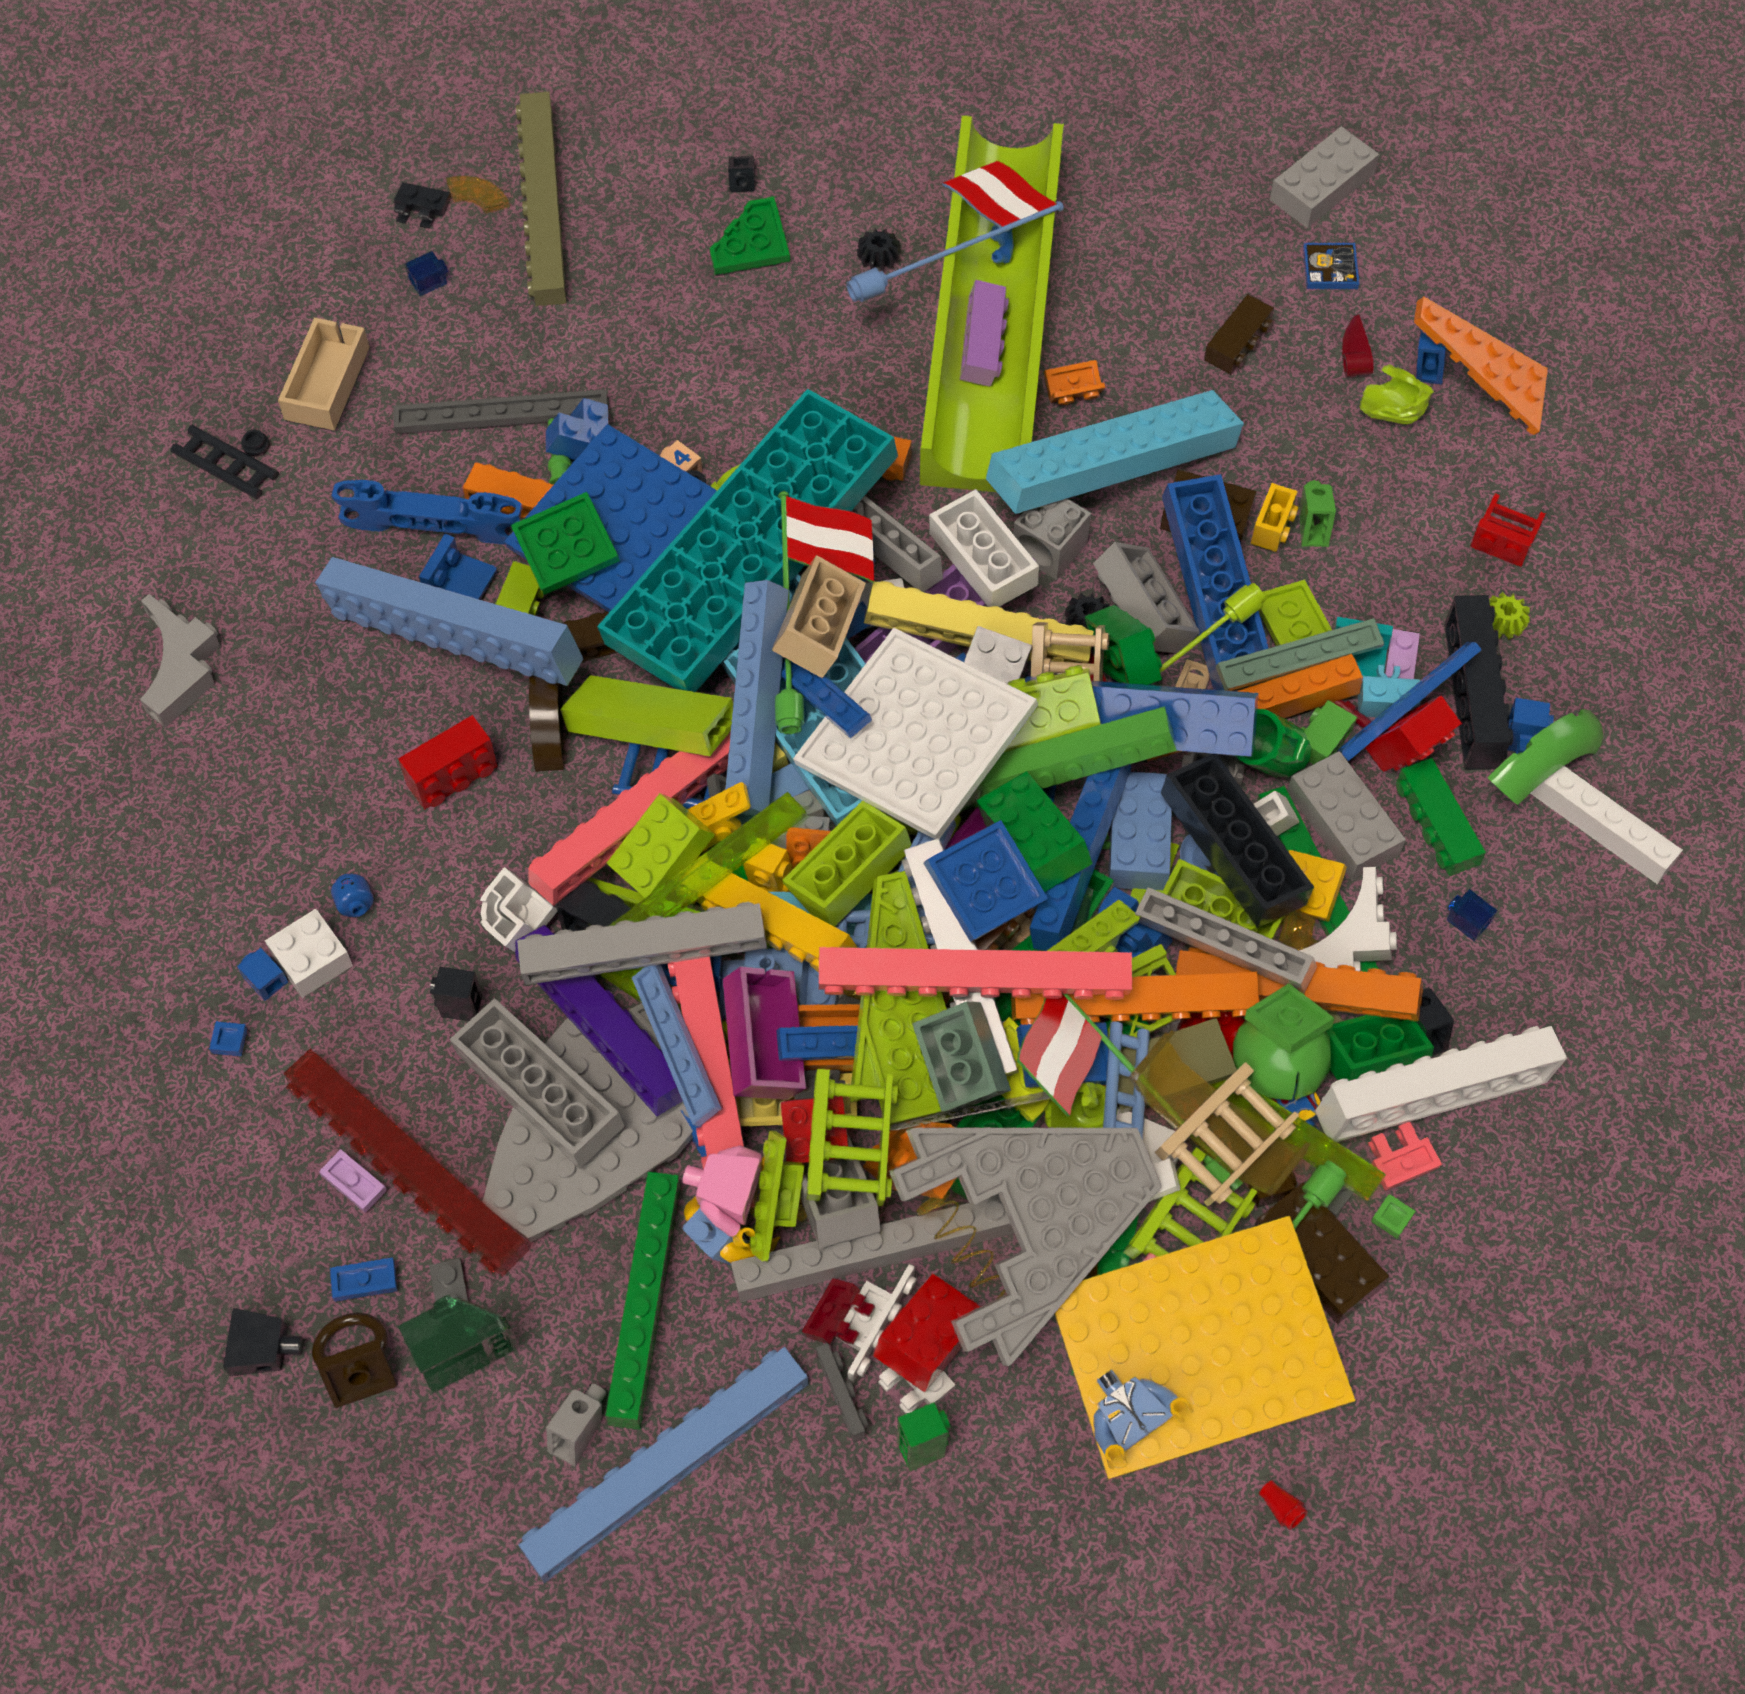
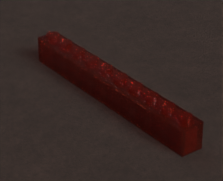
M311 1048L283 1073L288 1082L286 1088L295 1098H305L309 1102L306 1105L308 1109L318 1118L322 1115L330 1121L327 1125L337 1136L346 1135L351 1140L349 1142L350 1147L362 1157L364 1154H367L372 1159L370 1162L371 1166L380 1175L383 1176L385 1173H388L394 1179L391 1183L401 1194L405 1195L409 1192L415 1198L413 1201L414 1205L426 1215L430 1211L437 1218L435 1220L436 1225L446 1234L452 1231L459 1238L456 1242L465 1252L471 1254L474 1251L481 1258L479 1263L487 1272L493 1274L496 1271L503 1277L529 1251L526 1241Z

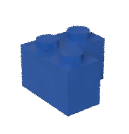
M583 398L571 415L558 413L546 429V452L555 455H565L569 459L576 460L605 425L608 424V405Z

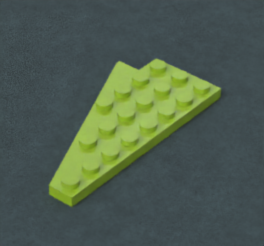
M905 871L878 876L874 879L866 948L929 949ZM875 991L874 995L868 996L861 995L851 1084L884 1087L886 1075H893L892 1085H898L897 1103L891 1104L890 1125L944 1113L941 1111L912 1025L914 1022L947 1010L942 992H937V996L931 997L919 996L918 991H906L904 996L887 995V991ZM850 1097L851 1102L868 1099ZM878 1099L882 1110L883 1100Z

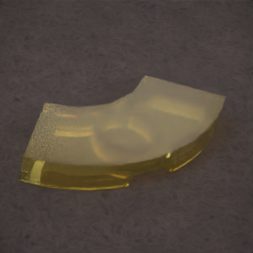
M472 176L446 178L453 202L465 201L474 203L481 207L485 214L509 207V201L505 194L496 185L487 180Z

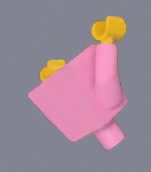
M735 1146L719 1151L717 1154H709L704 1169L687 1165L683 1176V1184L698 1187L696 1198L701 1211L718 1229L732 1237L737 1247L742 1248L749 1247L742 1239L743 1233L749 1237L755 1236L753 1229L740 1228V1224L745 1225L758 1185L760 1172L764 1170L765 1157L746 1147Z

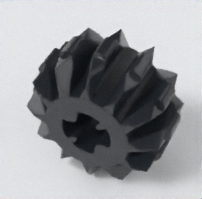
M876 228L873 233L865 231L864 237L859 238L857 256L861 260L863 267L870 265V269L879 267L881 271L885 269V266L892 269L894 263H897L900 258L899 240H896L895 233L888 234L886 228L882 232Z
M1093 592L1089 597H1085L1080 593L1078 599L1071 598L1069 606L1065 608V624L1069 626L1081 625L1087 629L1085 616L1110 607V604H1104L1103 596L1096 599Z

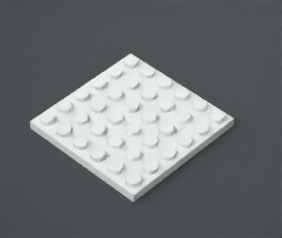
M893 628L844 692L870 714L872 721L850 739L825 717L793 760L797 766L929 837L940 839L1037 708L1038 702L1036 698Z

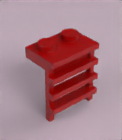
M1495 493L1484 517L1481 518L1470 547L1522 567L1546 513L1540 512L1538 519L1509 509L1497 504L1500 495ZM1493 512L1495 514H1498L1500 516H1503L1505 518H1508L1510 520L1533 528L1532 532L1519 526H1516L1514 524H1511L1509 522H1506L1504 520H1501L1499 518L1491 516V514Z

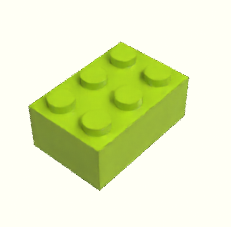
M659 793L608 860L607 864L645 899L662 904L715 834L676 799Z

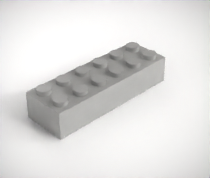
M495 998L450 1038L457 1055L579 1169L625 1127L619 1112Z

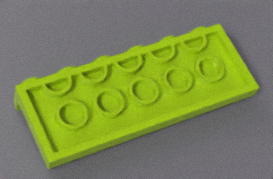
M1076 665L1066 668L1065 673L1054 675L1053 672H1045L1037 675L1036 680L1025 682L1024 678L1009 681L1008 685L1036 698L1038 706L1004 752L1101 725L1089 668L1082 669V665Z

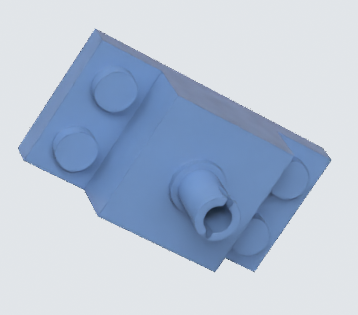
M774 948L746 951L745 960L723 961L719 1000L721 1019H726L723 978L740 966L765 969V972L769 969L794 971L797 1005L838 1004L839 995L825 994V990H819V972L813 969L810 963L805 960L802 963L796 961L783 948L780 951Z

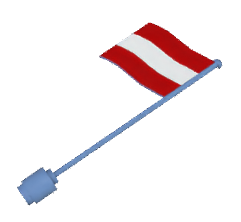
M995 161L943 182V186L960 195L981 216L998 226L999 229L887 275L883 271L879 272L877 268L853 276L851 281L846 283L848 293L854 302H863L885 293V287L888 286L887 280L1056 210L1061 212L1064 205L1060 201L1055 203L1035 190L1015 170L1000 161Z

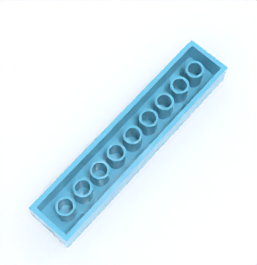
M1211 390L992 453L986 480L1012 511L1017 514L1235 448L1244 423Z

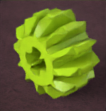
M1503 592L1498 597L1492 595L1489 603L1495 609L1493 629L1498 631V637L1500 638L1502 634H1505L1508 640L1513 638V635L1519 637L1529 624L1530 607L1524 606V599L1516 600L1514 593L1510 597H1507Z

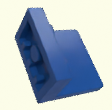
M444 534L419 575L421 583L481 600L495 577L497 568L459 553L455 537Z

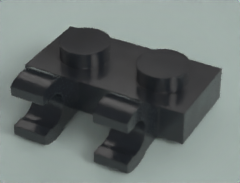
M402 182L394 198V213H398L396 222L406 224L411 211L419 212L418 218H422L420 227L430 229L435 216H444L451 200L450 192Z

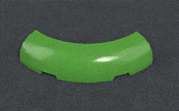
M1582 709L1578 716L1569 713L1533 736L1523 753H1513L1487 778L1514 803L1519 805L1535 788L1569 762L1585 754H1596L1602 745L1604 735L1602 724L1595 714L1588 709Z

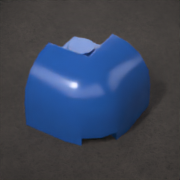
M1113 887L1103 900L1098 914L1117 900H1121L1131 910L1136 912L1139 902L1125 892ZM1138 922L1120 936L1116 949L1117 952L1132 953L1133 958L1159 944H1162L1166 951L1173 941L1170 936Z

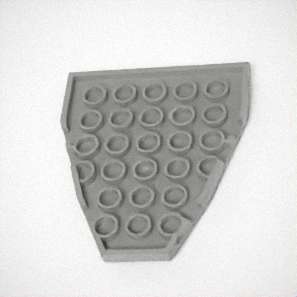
M569 1018L562 1023L545 1045L619 1112L625 1127L579 1169L514 1107L512 1108L497 1145L482 1205L487 1211L529 1242L543 1237L548 1231L558 1230L566 1226L565 1222L581 1214L586 1216L595 1212L627 1190L626 1187L641 1177L645 1179L648 1172H651V1170L663 1162L667 1161L669 1163L677 1158L693 1138V1130L681 1112L682 1110L684 1115L689 1117L683 1101L656 1117Z

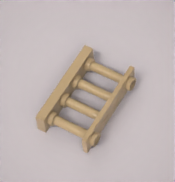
M1036 622L1032 630L1031 676L1036 677L1045 672L1065 673V669L1068 667L1082 665V669L1089 668L1090 675H1094L1093 681L1103 682L1104 650L1109 649V633H1105V625H1099L1096 628L1095 635L1053 633L1052 630H1048V622ZM1052 644L1095 647L1094 664L1051 661V658H1047V647H1051Z
M1246 1062L1154 1152L1162 1161L1169 1155L1174 1159L1178 1157L1212 1192L1204 1201L1207 1206L1211 1205L1215 1200L1221 1204L1233 1192L1229 1186L1278 1137L1284 1140L1296 1128L1292 1124L1299 1116L1295 1111L1284 1120L1250 1086L1251 1082L1247 1078L1254 1070ZM1233 1092L1237 1095L1241 1094L1275 1128L1264 1141L1228 1106L1230 1103L1226 1099ZM1212 1113L1216 1116L1220 1115L1254 1149L1244 1162L1207 1127L1209 1124L1205 1120ZM1191 1134L1195 1137L1199 1136L1234 1171L1222 1184L1186 1149L1188 1145L1184 1141Z

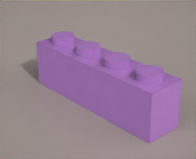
M979 280L974 282L968 298L959 380L990 387L994 377H999L1002 362L998 361V359L1002 355L1004 340H1001V335L1004 334L1006 328V319H1003V314L1006 313L1009 299L1005 298V286Z

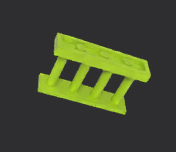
M817 1069L814 1085L806 1200L819 1201L821 1192H827V1189L877 1193L876 1203L878 1206H882L885 1197H891L892 1178H886L891 1104L897 1103L898 1085H892L893 1075H886L884 1087L835 1083V1080L829 1079L830 1070ZM834 1096L883 1100L882 1118L833 1114V1111L827 1110L828 1098L833 1099ZM831 1127L881 1131L880 1149L830 1145V1142L825 1141V1130H831ZM829 1158L879 1162L878 1179L829 1177L828 1173H822L823 1161H829Z
M1197 1147L1190 1152L1200 1163L1206 1156ZM1182 1163L1176 1172L1181 1190L1160 1197L1123 1253L1133 1260L1141 1253L1147 1255L1150 1252L1158 1257L1168 1254L1169 1252L1155 1243L1156 1239L1153 1238L1158 1228L1160 1230L1166 1229L1189 1247L1204 1243V1241L1172 1219L1173 1215L1169 1211L1174 1204L1177 1206L1181 1204L1219 1232L1216 1238L1229 1235L1241 1216L1246 1218L1254 1208L1256 1203L1252 1199L1257 1191L1251 1188L1242 1197L1233 1191L1225 1201L1235 1207L1227 1221H1224L1187 1194L1189 1191L1185 1189V1186L1189 1180L1193 1182L1197 1180L1201 1184L1203 1183Z

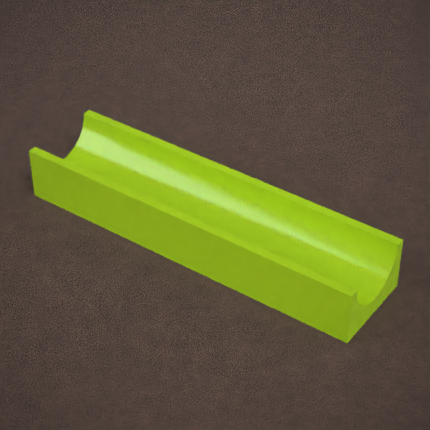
M962 116L954 178L995 161H1000L1015 170L1035 190L1056 203L1064 124L1053 123L1050 134L1043 141L1033 146L1007 148L995 145L984 139L976 131L972 116ZM952 191L945 250L989 233L995 225L981 216L954 191ZM1055 211L1012 229L1013 255L1006 264H997L992 260L993 252L1000 248L999 243L992 238L944 256L920 450V485L996 492L986 480L992 453L1032 442ZM975 280L1005 286V298L1009 299L1007 311L1003 314V319H1006V328L1004 334L1001 335V340H1004L1002 355L998 359V361L1002 362V368L999 377H994L990 387L959 380L968 298Z

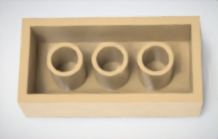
M816 555L800 579L772 651L823 678L838 658L866 583Z

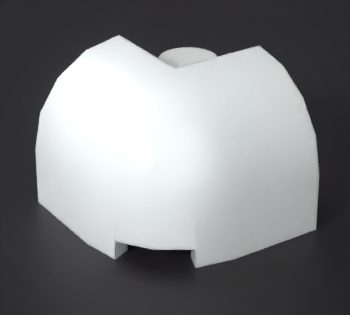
M505 867L488 886L480 899L482 901L481 924L505 947L514 952L517 939L543 925H547L557 912V908L549 903L541 894Z

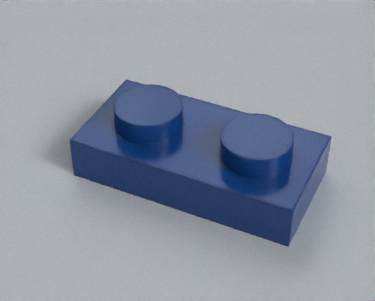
M393 1257L330 1268L332 1298L335 1302L398 1291Z

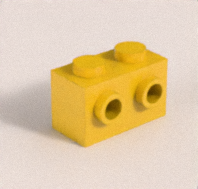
M1271 483L1255 523L1251 544L1277 552L1280 542L1286 543L1291 529L1287 527L1289 521L1294 522L1299 506L1294 505L1298 491Z
M756 838L742 860L748 881L768 892H790L782 881L793 870L787 850Z

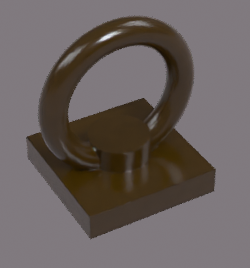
M349 1313L339 1316L327 1323L319 1331L313 1342V1361L318 1368V1372L335 1409L397 1387L394 1374L384 1353L388 1342L386 1328L379 1319L372 1315ZM355 1325L365 1326L375 1336L373 1341L327 1357L325 1355V1347L328 1340L343 1328Z

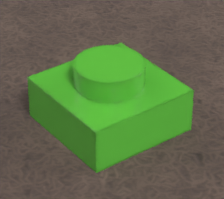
M1388 1194L1371 1222L1398 1239L1416 1211Z

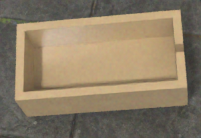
M319 318L313 319L278 399L284 420L335 430L370 348L365 328L342 323L340 329L345 343L343 344L337 322Z

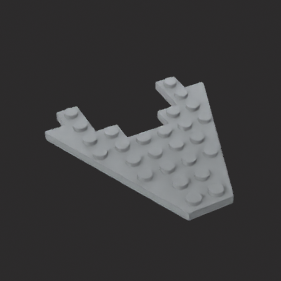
M909 1128L906 1132L917 1158L889 1171L901 1201H907L956 1177H959L970 1205H975L999 1194L1022 1250L994 1264L1006 1295L951 1322L963 1351L969 1352L993 1340L1003 1366H1009L1017 1359L1162 1187L1138 1128Z

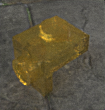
M1299 909L1285 915L1279 941L1296 950H1302L1318 943L1319 941L1312 938L1315 919Z

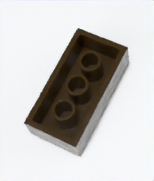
M1305 1183L1300 1184L1257 1218L1255 1226L1290 1216L1293 1222L1307 1203L1303 1198L1306 1193L1302 1190ZM1321 1205L1317 1209L1312 1206L1295 1228L1322 1308L1337 1325L1385 1286L1390 1276L1328 1208Z

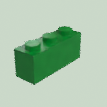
M934 1402L897 1417V1444L909 1472L945 1457L946 1446L949 1445L947 1438L950 1437L948 1429L951 1427L944 1410L938 1411Z

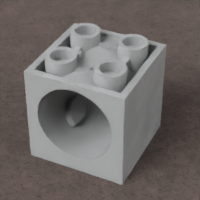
M1063 499L1024 511L1014 523L1013 535L1030 556L1036 560L1039 570L1057 580L1087 544L1091 513L1072 501Z

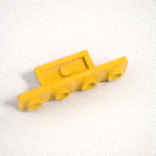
M743 782L687 809L715 834L701 853L705 852L709 847L721 841L729 840L733 835L743 831L741 821L734 817L751 807L747 786Z

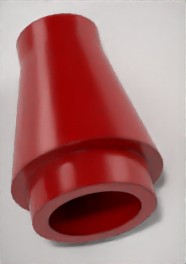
M1273 1480L1266 1483L1259 1491V1495L1264 1499L1281 1527L1286 1526L1289 1530H1292L1306 1517L1308 1511L1303 1507L1304 1502L1279 1487Z

